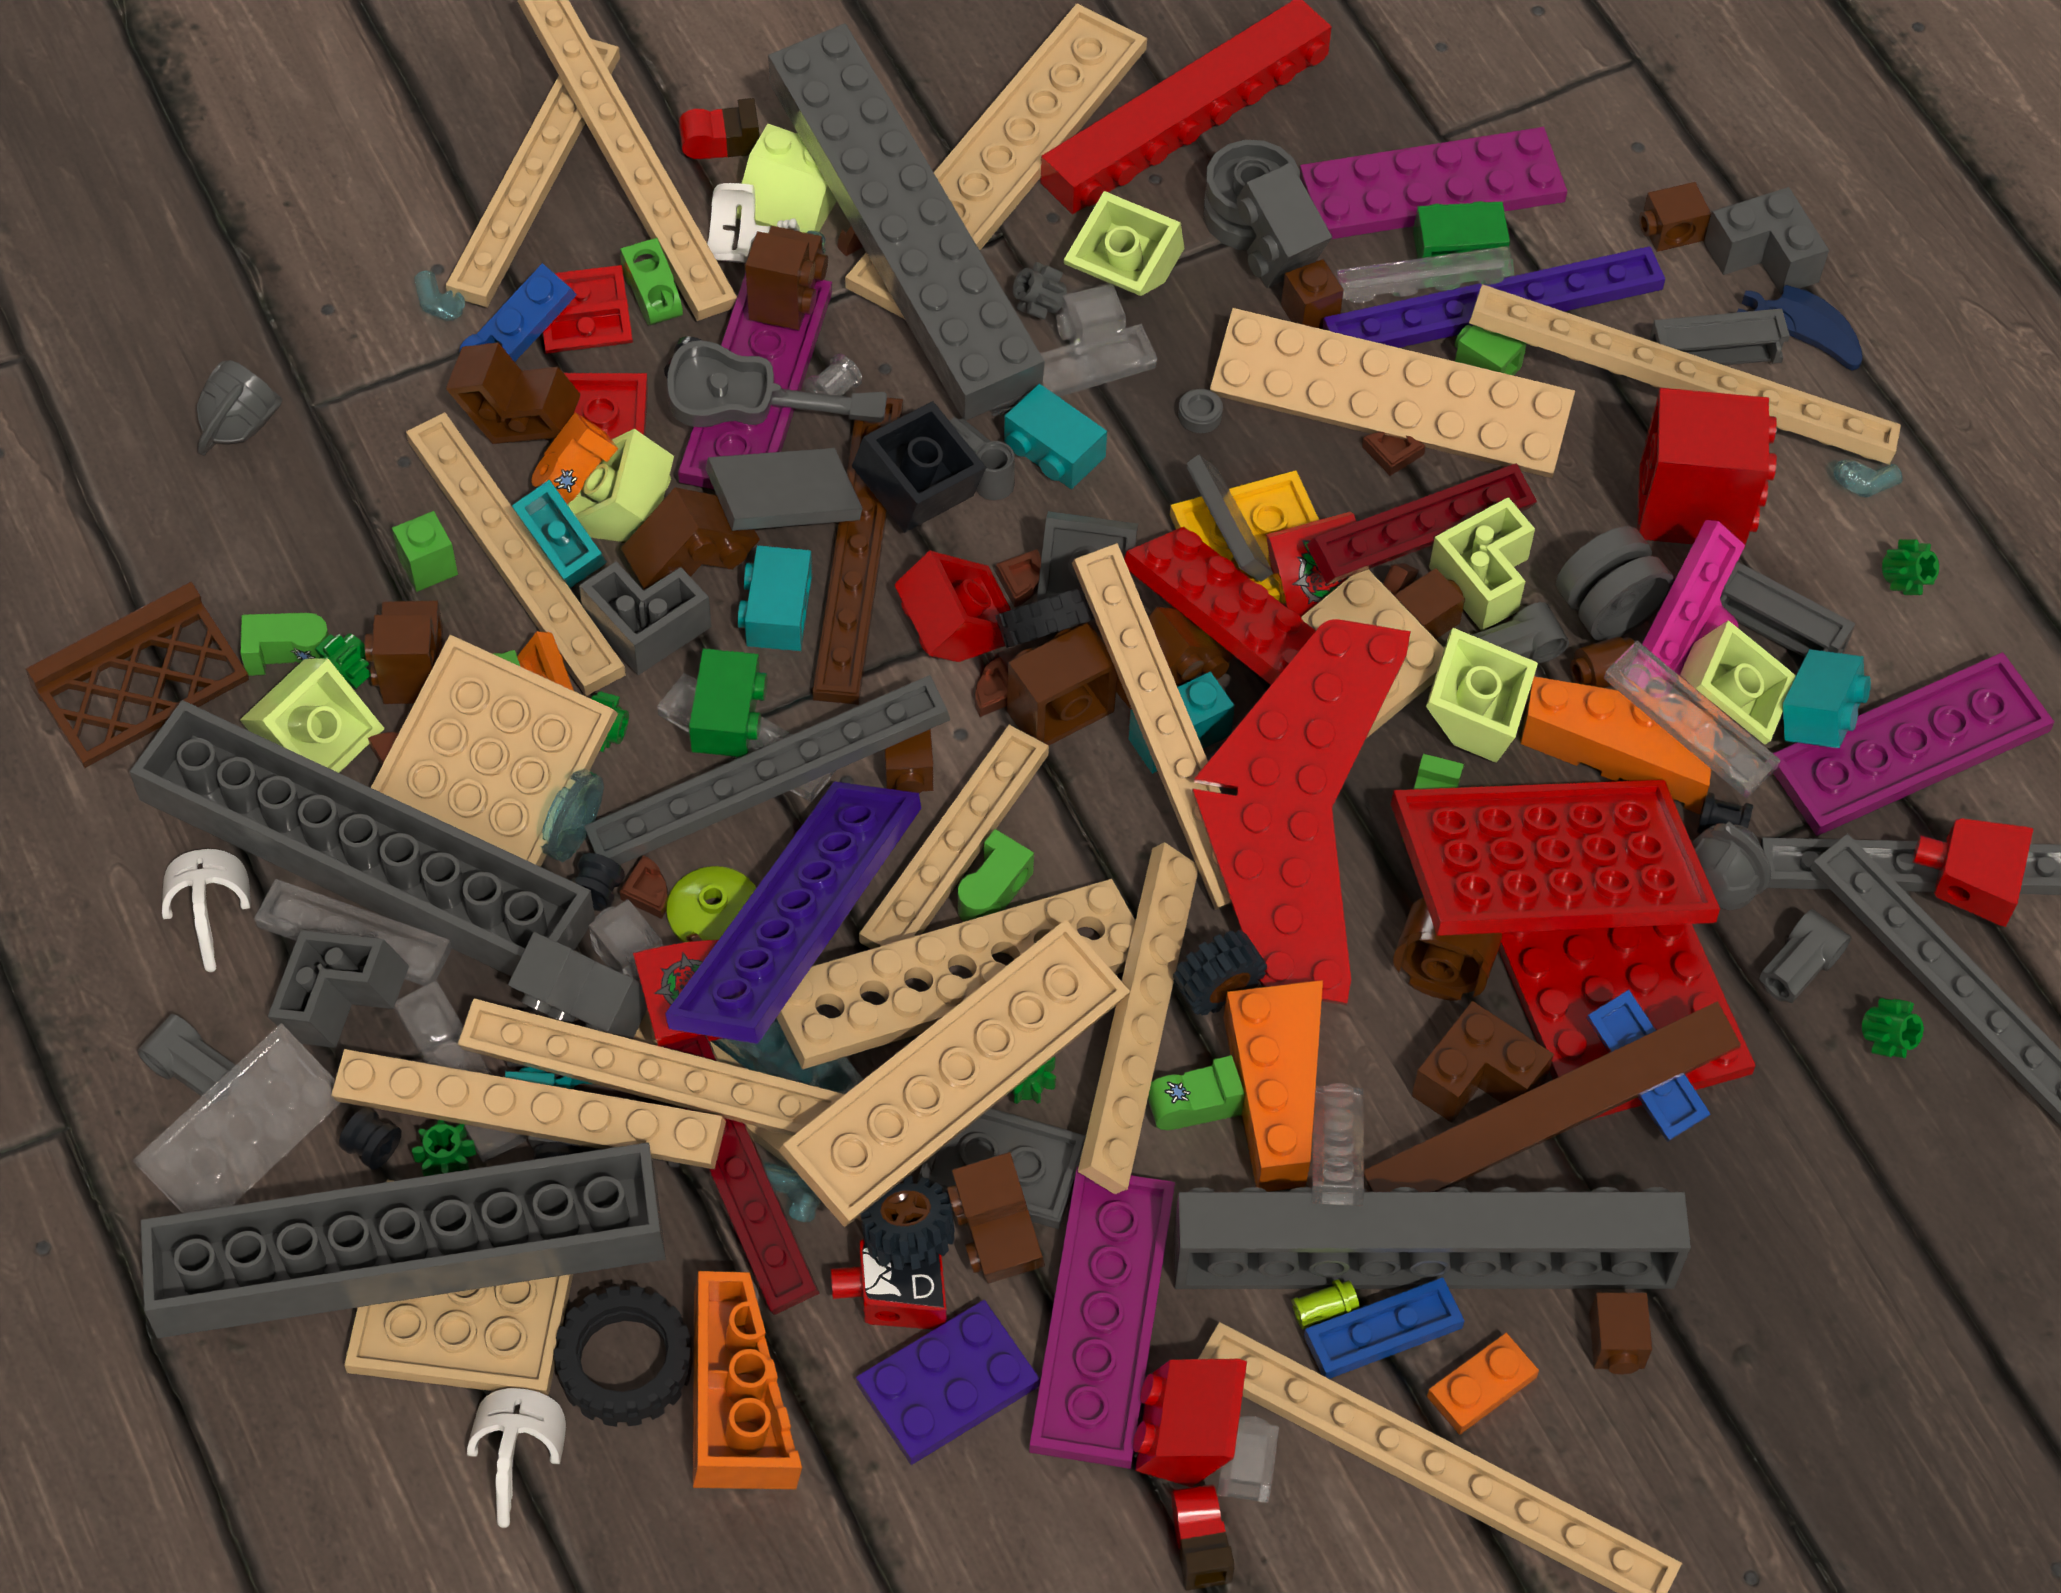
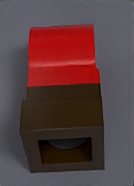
M755 98L738 99V107L715 109L713 111L705 109L688 110L680 116L678 122L683 153L693 159L749 156L759 139Z
M1211 1484L1172 1491V1511L1185 1590L1189 1591L1231 1584L1235 1563L1231 1546L1228 1544L1224 1521H1221L1215 1486Z

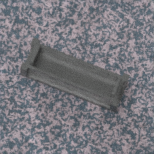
M1781 308L1654 320L1649 340L1722 365L1771 361L1772 364L1782 363L1783 354L1781 350L1783 343L1789 341L1790 335Z
M1738 561L1720 597L1722 606L1736 618L1737 622L1804 658L1809 649L1843 654L1855 627V623Z

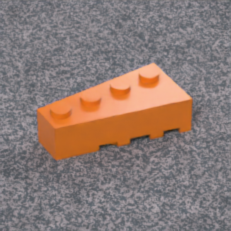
M1534 676L1526 704L1521 744L1575 766L1583 763L1599 769L1602 772L1601 776L1613 781H1618L1619 778L1627 781L1665 780L1672 799L1685 803L1684 809L1700 814L1710 785L1718 707Z
M1323 980L1227 992L1224 1024L1230 1055L1233 1057L1245 1092L1242 1117L1256 1187L1263 1188L1267 1192L1306 1187L1311 1161Z
M698 1271L694 1291L693 1488L796 1489L802 1471L798 1450H795L790 1431L791 1424L787 1409L783 1405L779 1391L774 1360L770 1357L765 1339L766 1332L750 1272Z

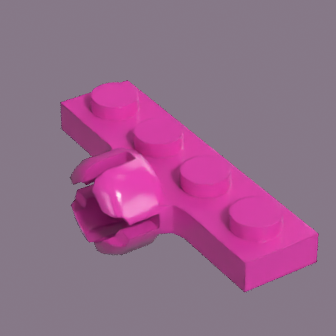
M1705 520L1626 675L1631 682L1648 696L1668 699L1696 641L1728 620L1739 628L1736 618L1722 606L1720 597L1745 545L1719 521Z

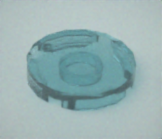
M581 769L570 776L572 780L576 781L571 789L563 787L561 791L559 790L548 811L542 829V839L548 841V844L545 843L541 846L543 853L560 862L570 859L580 848L587 837L584 826L595 821L602 801L604 790L603 778L586 769Z

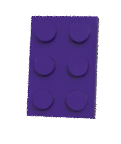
M983 1300L856 1377V1385L910 1465H913L1040 1386V1378L987 1302Z

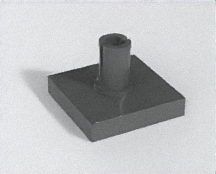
M1048 511L1045 523L1037 601L1081 587L1072 565L1076 558L1118 543L1124 558L1128 550L1136 547L1138 523Z

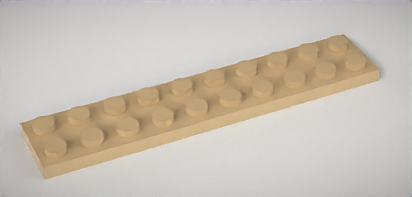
M1076 4L935 170V176L979 250L984 247L1041 178V156L1079 132L1146 51V37ZM866 252L845 277V287L905 319Z

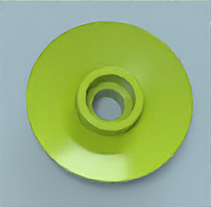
M710 866L692 871L677 882L668 897L667 918L669 926L675 936L683 943L686 942V937L692 932L697 933L702 940H719L753 894L756 886L741 872L727 867ZM711 898L722 899L716 905H710L705 902Z

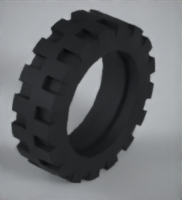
M1082 587L995 615L1006 648L1095 619Z
M620 1286L606 1288V1293L599 1296L596 1293L588 1295L583 1299L584 1304L579 1308L574 1306L566 1315L567 1323L564 1327H559L556 1336L557 1347L554 1348V1358L559 1382L565 1391L568 1401L573 1406L577 1405L580 1407L581 1413L591 1420L597 1417L603 1420L604 1425L617 1427L618 1422H627L628 1426H636L642 1424L641 1419L651 1416L652 1420L660 1417L665 1413L664 1408L669 1403L672 1406L677 1403L682 1396V1387L688 1385L691 1377L692 1349L689 1330L682 1321V1315L674 1305L669 1307L666 1304V1298L654 1292L651 1296L645 1293L644 1288L638 1286H630V1290H620ZM621 1321L643 1323L657 1331L665 1343L667 1351L665 1363L657 1376L641 1388L624 1392L605 1390L591 1382L583 1372L581 1364L583 1348L591 1336L609 1324Z

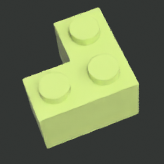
M1509 497L1434 538L1429 568L1431 570L1436 568L1447 580H1453L1460 587L1465 598L1463 609L1481 631L1519 611L1526 582L1514 567L1528 560L1535 528Z

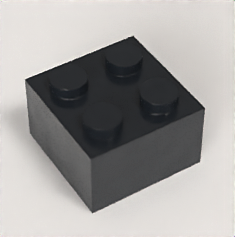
M934 401L864 436L852 463V468L904 533L973 497L987 468Z

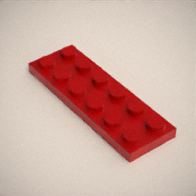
M1181 527L1126 552L1124 560L1128 570L1270 685L1273 684L1316 631L1305 623L1299 614L1281 604L1268 593L1266 588L1252 581L1238 570L1232 561L1219 555L1204 543L1199 535L1185 527Z

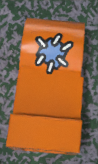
M575 412L545 451L544 457L538 463L532 475V485L538 488L550 480L566 504H568L579 494L586 479L602 459L608 462L618 450V447L605 431Z

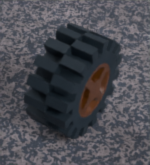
M1240 930L1236 933L1228 931L1223 938L1219 934L1213 937L1211 943L1207 944L1205 941L1199 945L1200 950L1196 953L1191 951L1186 956L1188 961L1180 962L1177 966L1179 971L1174 972L1173 978L1175 980L1173 981L1194 1013L1197 1015L1200 1013L1203 1016L1208 1015L1210 1011L1213 1014L1220 1012L1222 1006L1226 1004L1227 992L1255 989L1259 984L1257 980L1263 979L1266 974L1267 964L1246 933L1244 934Z
M907 1176L903 1184L896 1185L860 1215L865 1247L868 1248L869 1255L873 1259L878 1257L879 1264L887 1267L891 1260H893L894 1269L903 1270L904 1263L911 1262L912 1270L921 1268L920 1260L923 1259L931 1265L937 1261L936 1252L944 1256L949 1251L948 1244L953 1245L955 1239L950 1197L947 1191L943 1193L942 1186L937 1182L930 1187L929 1179L921 1177L918 1184L913 1183V1177Z

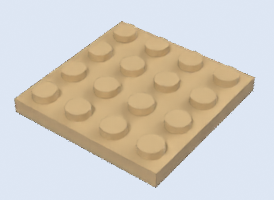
M449 635L371 788L541 867L618 713L608 706L455 636Z
M573 1274L358 1307L344 1364L347 1373L488 1391H498L507 1388L529 1389L549 1396L555 1368L554 1348L557 1347L556 1336L559 1327L563 1326Z

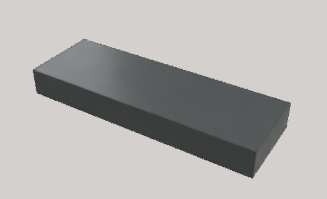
M1200 454L1187 462V469L1239 567L1255 580L1262 582L1273 574L1269 563L1219 470Z

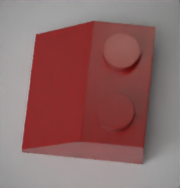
M929 550L894 584L902 600V609L911 618L920 636L919 643L929 656L961 662L1005 646L995 615L1010 611L1011 609L988 565Z
M1238 1358L1169 1360L1152 1374L1150 1373L1143 1383L1140 1395L1141 1403L1145 1404L1143 1422L1139 1424L1133 1441V1449L1135 1452H1138L1135 1471L1192 1488L1233 1460L1247 1361Z

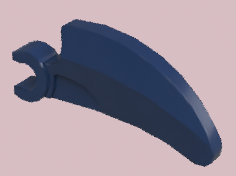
M1789 285L1784 286L1782 296L1778 300H1764L1763 296L1758 292L1745 291L1742 300L1743 305L1752 307L1754 311L1782 308L1790 336L1817 347L1832 356L1847 369L1856 370L1860 367L1863 355L1856 333L1846 318L1824 299L1806 290ZM1738 308V311H1737V312H1748V311H1746V310H1744V309H1739V308Z

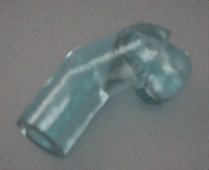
M422 271L415 276L414 280L420 306L424 312L445 321H452L461 317L465 307V299L461 293L457 292L454 297L451 290L445 292V294L440 293L436 276L431 271Z
M1844 459L1839 461L1833 470L1834 478L1842 487L1865 498L1897 486L1903 481L1902 473L1895 464H1890L1874 471L1858 461Z
M766 1163L765 1168L775 1191L787 1194L792 1201V1205L789 1208L790 1217L802 1222H811L815 1218L816 1208L820 1207L821 1200L796 1171Z

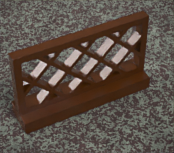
M192 582L177 588L26 668L31 688L39 701L44 703L84 768L150 734L165 724L181 702L176 703L161 699L167 679L190 684L188 697L183 700L196 707L202 706L249 680L247 671L202 604L201 596ZM198 620L201 621L207 631L203 646L178 641L182 629ZM172 634L171 639L166 638L167 636ZM212 641H214L219 650L210 648ZM151 645L167 648L162 668L137 663L141 650ZM175 650L200 656L194 675L170 670ZM131 656L130 661L124 660ZM207 657L226 661L233 673L218 681L202 677ZM109 667L127 670L121 690L96 685L100 672ZM134 672L159 677L153 697L128 692ZM90 678L88 683L83 682L86 679ZM198 687H204V689L197 692ZM68 689L85 692L79 712L59 708L53 697ZM93 694L117 699L112 719L87 714ZM125 701L149 706L146 720L137 725L120 722ZM157 709H163V711L156 714ZM67 720L76 722L74 729H72ZM89 724L107 728L108 732L105 742L86 751L79 740L83 725ZM116 731L122 732L115 736Z

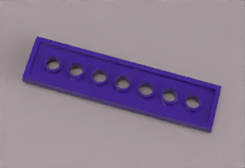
M834 781L665 1013L669 1029L758 1044L921 810L919 793Z

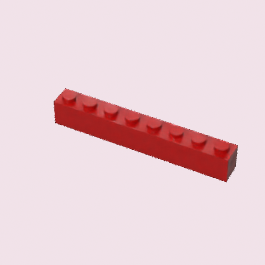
M1303 0L1289 2L1042 155L1040 184L1072 215L1086 206H1093L1098 202L1104 191L1110 192L1119 185L1124 186L1143 170L1151 165H1158L1163 162L1170 153L1183 145L1192 144L1205 131L1215 125L1225 123L1234 113L1247 105L1257 103L1264 94L1277 86L1289 83L1296 74L1307 67L1321 63L1329 52L1332 26Z

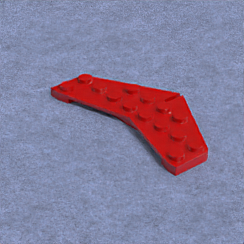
M1340 619L1328 620L1321 624L1194 778V783L1238 790L1237 796L1192 788L1240 929L1244 934H1247L1267 964L1264 978L1258 980L1263 987L1323 980L1322 1001L1347 1006L1351 985V972L1332 807L1406 659L1411 631Z

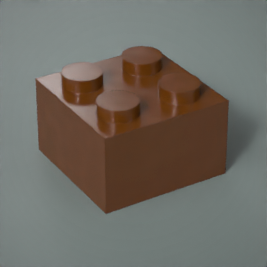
M1089 622L1075 629H1065L1059 632L1053 640L1036 649H1025L1017 654L1012 661L1008 662L1007 712L1020 731L1047 745H1051L1115 711L1117 672L1106 645Z

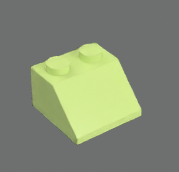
M767 124L749 155L742 184H750L755 188L756 225L777 226L779 220L784 221L794 218L800 227V232L818 235L837 200L799 134ZM738 206L737 219L741 220L742 207Z
M1104 191L1064 258V264L1142 296L1166 282L1185 249L1181 222Z
M632 429L612 439L618 450L608 462L602 459L586 479L579 494L573 501L567 504L591 538L626 543L664 499L665 491L671 481L670 471L674 456L636 429Z
M1729 620L1693 644L1680 674L1696 690L1764 745L1770 742L1783 712V702L1796 677L1794 673Z
M1452 628L1426 707L1454 746L1497 763L1516 737L1538 663Z
M328 658L304 659L240 719L248 731L338 773L369 745V737L380 734L385 729Z

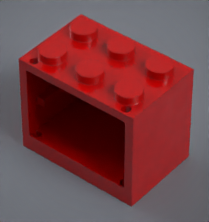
M1671 388L1659 389L1639 464L1637 530L1645 540L1693 545L1705 520L1719 521L1746 546L1749 533L1757 532L1760 507H1765L1767 501L1768 480L1773 481L1776 472L1777 456L1776 453H1769V444H1773L1775 440L1777 419L1775 416H1769V397Z

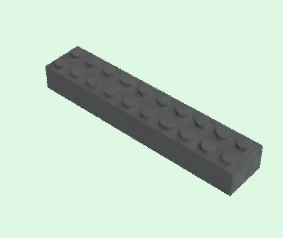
M846 23L769 54V84L809 154L815 161L816 166L961 417L967 421L1030 393L1039 383L1043 385L1045 364L1043 357Z
M184 700L179 703L129 771L140 801L511 977L533 932L575 950L595 919L591 890Z
M649 1142L141 1220L144 1312L157 1338L666 1260L656 1174Z
M1198 1187L1188 1192L1178 1193L1173 1233L1175 1289H1325L1331 1287L1332 1281L1335 1279H1339L1341 1283L1349 1280L1354 1289H1413L1442 1277L1449 1289H1674L1691 1249L1685 1192H1670L1663 1187H1651L1641 1192H1620L1612 1187H1601L1591 1192H1569L1568 1189L1562 1187L1546 1188L1541 1192H1519L1511 1187H1500L1490 1192H1469L1461 1187H1450L1440 1192H1418V1190L1410 1187L1395 1188L1390 1192H1368L1360 1187H1349L1339 1192H1318L1309 1187H1299L1289 1192H1267L1265 1189L1258 1187L1244 1188L1239 1192H1217L1212 1188Z

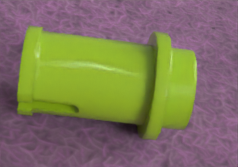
M1335 1279L1332 1281L1331 1287L1299 1298L1295 1297L1291 1300L1295 1317L1302 1330L1359 1309V1301L1355 1289L1349 1280L1341 1283L1339 1279Z

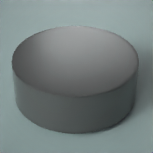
M1193 389L1182 396L1179 402L1178 418L1184 428L1194 433H1208L1220 425L1223 403L1216 393L1207 389Z

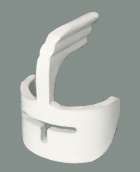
M739 183L719 184L714 188L712 196L711 224L707 245L717 261L746 263L757 231L769 233L771 226L756 225L755 188L753 185ZM741 206L738 245L736 250H732L735 231L724 230L723 227H736L737 207ZM794 218L784 221L779 220L776 226L800 231V227Z
M201 849L180 855L167 867L163 880L162 916L163 919H171L173 917L171 910L172 898L184 887L193 886V912L205 970L207 972H214L216 970V962L207 911L206 884L218 883L233 890L240 898L242 909L251 908L250 885L247 871L243 863L236 856L222 850ZM203 863V869H198V864Z
M507 1388L487 1395L478 1407L467 1446V1456H477L478 1443L484 1435L493 1431H503L496 1474L497 1524L502 1528L510 1525L511 1499L513 1496L512 1466L518 1434L525 1432L541 1440L550 1451V1462L552 1464H560L563 1452L566 1422L562 1408L549 1396L529 1389ZM516 1405H520L519 1414H513Z

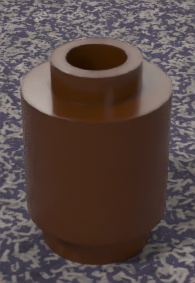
M1616 636L1577 649L1574 653V660L1570 663L1573 680L1577 684L1607 688L1629 681L1626 675L1639 651L1638 645L1630 637L1622 639Z

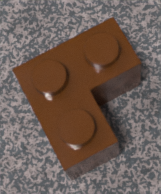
M772 225L769 233L757 231L745 264L749 320L800 330L805 314L811 315L813 313L817 297V290L814 289L817 280H824L828 268V255H824L822 252V236Z
M499 343L462 347L446 386V390L492 444L556 438L574 414L581 395L559 367L522 371Z
M675 487L621 547V550L643 588L648 589L680 567L690 577L702 564L733 570L746 559L748 552L759 542L760 538L754 529L732 531L716 495Z
M438 600L382 602V615H374L373 633L365 635V657L367 662H371L372 686L380 687L383 704H414L442 651L443 623Z
M1156 607L1148 618L1177 687L1210 671L1216 680L1222 677L1228 670V662L1234 655L1177 609ZM1117 674L1116 693L1132 709Z
M1472 1001L1418 1069L1412 1097L1452 1123L1478 1089H1481L1503 1104L1543 1085L1547 1079L1554 1054Z
M1008 1152L953 1169L952 1172L956 1185L947 1187L959 1226L968 1223L972 1232L974 1242L965 1244L973 1272L983 1271L989 1284L1044 1267L1043 1256L1011 1153Z

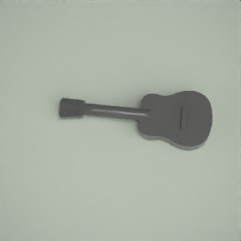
M692 341L681 346L671 360L667 378L668 404L671 413L677 420L692 427H708L728 421L757 425L766 420L771 405L849 415V419L882 422L885 417L887 400L885 392L852 393V397L782 389L780 385L774 383L773 367L770 361L760 356H740L710 341Z

